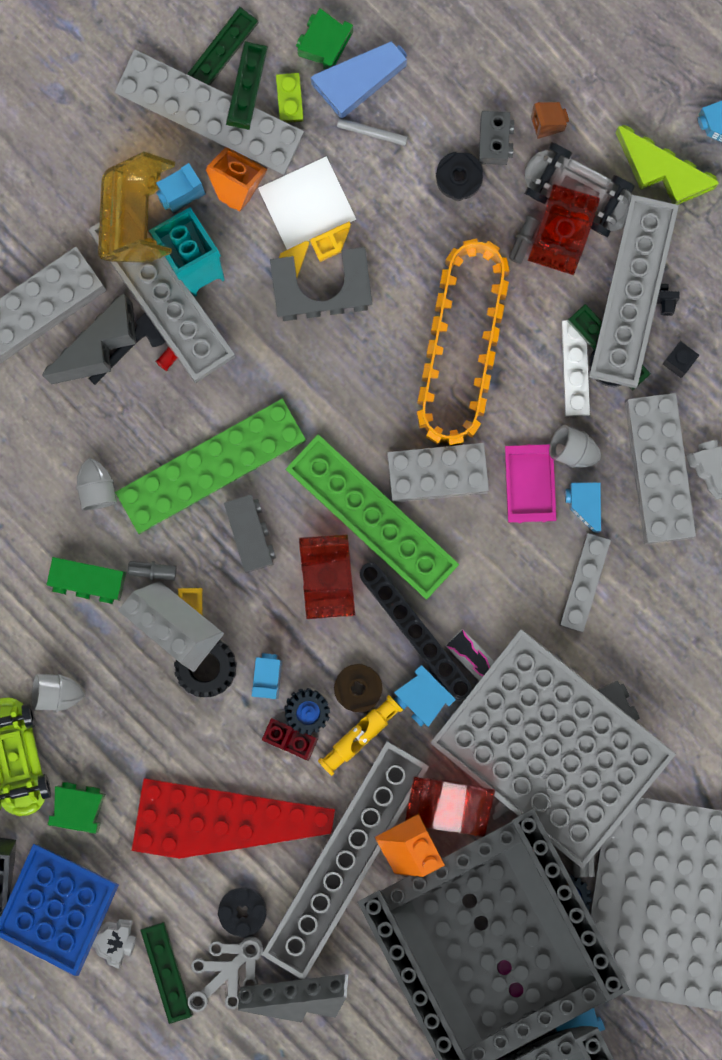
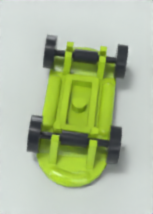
M8 697L0 698V810L3 807L12 815L28 816L37 812L42 807L45 799L51 798V788L47 775L42 773L32 729L35 727L33 709L30 703L23 704L17 699Z

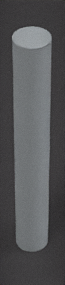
M339 118L337 124L338 128L403 146L406 145L408 138L407 136Z

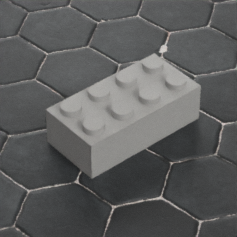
M484 443L387 453L392 503L487 494L489 491Z

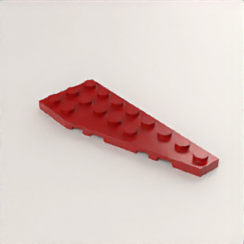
M144 778L131 851L181 859L327 835L332 833L335 809Z

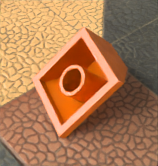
M227 147L206 167V172L218 199L239 212L250 201L267 171V168Z

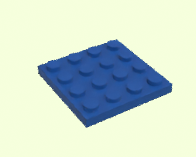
M33 844L0 917V938L74 976H79L119 884L38 844Z

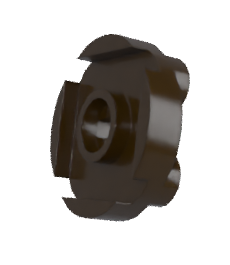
M353 664L344 668L337 676L334 684V693L337 701L345 709L357 713L372 709L379 701L383 689L380 676L371 667L363 664ZM359 681L361 685L365 684L366 689L362 690V695H357V692L351 691V687L355 686L354 682Z

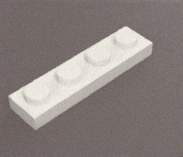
M567 320L562 321L565 417L589 416L587 342Z

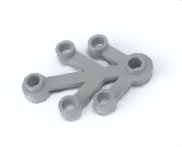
M247 937L240 944H223L220 941H213L210 944L209 952L213 956H220L222 953L238 954L232 961H205L203 958H196L192 962L191 968L197 974L204 971H221L202 991H195L189 996L188 1006L192 1011H203L208 1004V998L227 979L228 996L225 999V1004L229 1009L237 1008L239 1003L238 968L245 961L246 978L243 981V987H246L247 980H253L255 985H258V981L255 978V961L261 957L263 945L255 937ZM214 944L220 945L221 951L219 953L213 952L212 946ZM254 945L256 950L254 953H248L246 947ZM195 962H202L203 969L197 970L194 966ZM196 996L201 997L203 1003L200 1005L195 1004L194 998ZM235 997L237 1004L230 1005L228 999Z

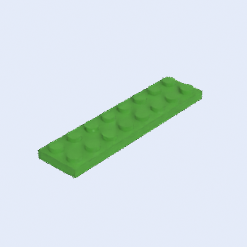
M282 398L115 493L138 534H141L302 444L306 439Z
M319 434L285 469L426 600L459 566V563Z

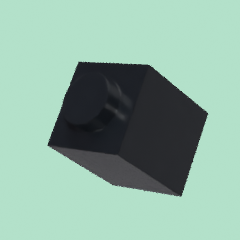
M680 341L663 362V365L682 378L700 355Z

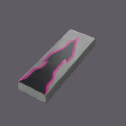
M463 629L445 645L479 681L494 663L487 653Z

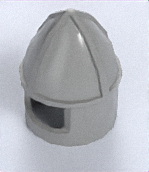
M563 425L555 432L549 448L550 457L567 464L568 467H589L595 465L601 459L599 447L585 431H579L570 426ZM557 444L565 445L564 450L556 456Z
M88 458L81 465L77 475L76 490L78 491L82 510L101 509L117 503L113 485L114 480L101 463L92 458Z
M36 674L32 686L33 710H53L54 713L76 705L85 696L80 685L71 678L61 676V674Z

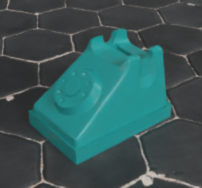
M191 207L149 230L177 278L184 283L194 297L197 296V291L210 282L216 279H221L222 282L225 280L220 261L221 255Z

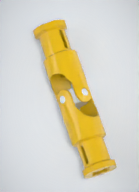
M390 695L386 697L387 700L377 709L373 708L355 727L335 743L333 750L323 759L320 758L318 760L331 776L335 774L334 771L342 763L348 762L372 738L379 734L394 715L403 711Z

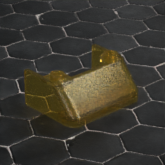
M142 152L105 171L101 181L98 254L101 259L110 262L149 263L172 253L171 248L158 245L155 239L147 238L149 196L159 190L156 183L161 180V173L175 167L174 161Z

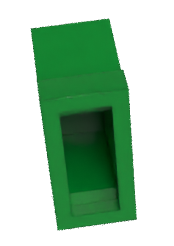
M319 8L316 14L313 13L307 23L309 28L305 35H300L296 47L298 48L299 57L323 64V69L326 70L337 64L353 34V25L346 21L342 25Z
M62 782V786H55L54 814L49 815L48 825L94 834L98 833L101 823L96 822L106 794L100 793V788L86 786V790L76 789L77 784Z

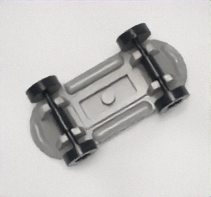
M553 142L549 145V150L538 152L529 160L525 169V181L528 187L524 194L542 204H546L548 201L567 212L593 214L594 218L589 221L587 227L607 238L611 231L622 229L625 226L632 196L631 193L635 185L616 175L611 180L571 159L572 152Z

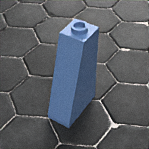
M391 41L314 74L311 77V85L334 112L343 119L407 66V54L400 45L395 46Z

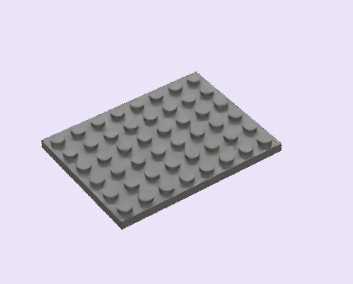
M520 629L431 741L435 748L518 816L534 809L552 844L582 869L676 755L674 751L522 629Z
M641 797L600 847L590 915L630 989L623 993V995L722 1011V810Z

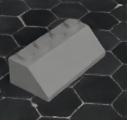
M160 581L132 592L118 610L178 662L193 672L224 635L221 630Z

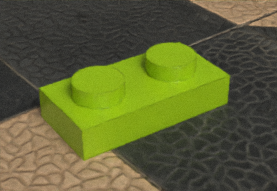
M299 73L276 75L280 120L286 123L304 121Z

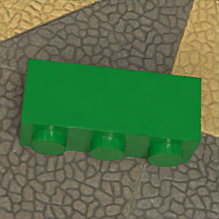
M52 557L46 585L53 587L52 592L66 595L67 590L76 592L75 597L90 599V595L100 597V602L113 604L114 600H121L126 572Z

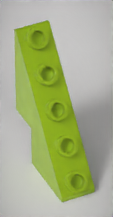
M626 125L618 126L616 130L617 138L640 190L663 181L672 204L679 205L715 190L719 184L715 175L696 169L695 164L688 160L682 161L678 159L671 150L666 148L662 150L655 146V142L645 136L641 138L634 134L632 128Z

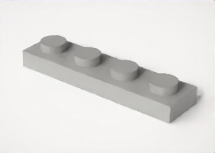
M587 533L559 626L584 632L611 540Z

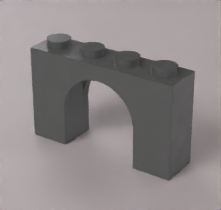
M365 247L341 250L345 277L341 291L335 297L326 301L312 300L301 292L297 283L294 256L270 259L277 317H283V321L297 320V315L306 314L307 318L320 317V312L330 311V315L344 314V309L354 308V312L367 311L368 306L373 304Z

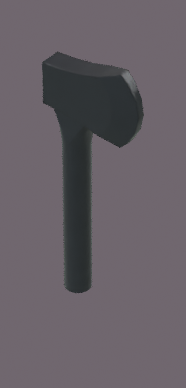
M146 313L135 322L137 324L135 328L136 343L145 336L152 347H158L166 343ZM134 345L118 348L110 356L111 368ZM107 373L93 375L88 379L96 385Z

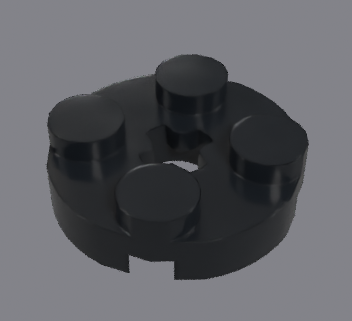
M452 152L441 159L437 167L435 176L437 186L446 197L455 201L472 197L478 192L482 184L483 170L481 163L470 153ZM458 171L460 173L464 171L465 180L456 181L454 179V172Z
M241 887L232 889L225 894L219 904L218 917L220 923L228 933L234 936L247 937L253 935L265 923L267 915L265 900L260 893L252 888ZM238 906L241 908L244 906L248 907L247 914L249 916L247 918L244 916L239 918L237 916L238 911L236 908Z

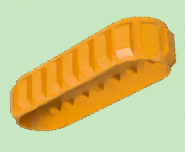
M477 238L463 241L462 246L459 249L453 248L446 258L445 264L449 269L442 270L439 288L444 289L445 292L438 293L435 311L439 312L440 316L433 317L431 334L436 336V339L429 340L426 357L432 360L431 363H425L422 381L427 382V386L420 387L417 404L422 405L423 408L417 411L416 414L419 428H425L427 432L426 438L436 445L440 442L448 443V446L463 445V439L467 436L473 438L481 423L477 420V417L484 416L487 399L482 398V393H488L491 375L486 374V370H492L496 352L490 349L491 346H497L500 328L495 327V323H501L505 305L500 304L499 301L506 298L509 282L503 279L510 272L507 257H501L499 253L500 248L490 241H487V243L478 242ZM476 253H481L484 259L488 261L492 259L496 263L492 268L494 273H500V283L492 284L491 292L497 294L495 307L488 308L487 316L493 318L491 331H483L482 339L489 342L486 354H479L478 362L484 364L482 378H475L473 384L480 388L478 400L470 401L469 409L475 411L473 422L466 420L462 425L466 429L465 432L459 434L457 429L451 430L450 436L442 434V428L436 426L433 429L429 425V422L433 421L432 413H425L426 402H434L435 394L428 392L430 379H438L439 371L433 369L435 355H442L444 349L437 345L439 332H447L448 324L441 321L444 309H451L452 301L447 299L446 295L448 286L456 285L457 278L450 275L453 266L460 267L464 261L460 257L468 254L469 257H474Z

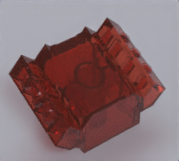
M553 184L528 261L574 275L595 218L600 198Z
M348 535L299 538L306 619L354 616L355 605Z
M414 776L405 821L419 814L426 828L484 837L495 789L469 783Z

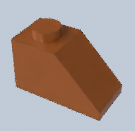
M538 102L533 106L531 120L537 139L565 131L569 118L566 109L561 108L560 102Z

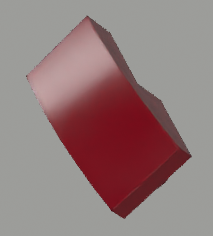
M271 718L262 741L309 761L318 738L307 733L300 734L291 726Z

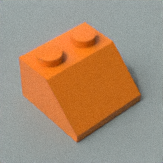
M419 814L375 837L394 874L424 877L445 866Z

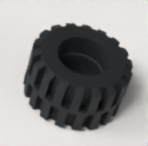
M221 640L209 652L218 659L220 664L218 675L211 681L204 682L198 680L190 669L177 660L176 662L174 661L175 677H177L179 685L186 692L197 697H213L226 691L233 683L232 681L236 676L237 663L230 647Z

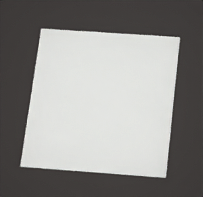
M327 156L258 188L287 250L304 241H310V239L344 223L356 220Z

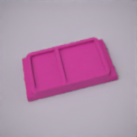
M550 444L505 446L508 523H545L546 521H556L554 459L550 457Z

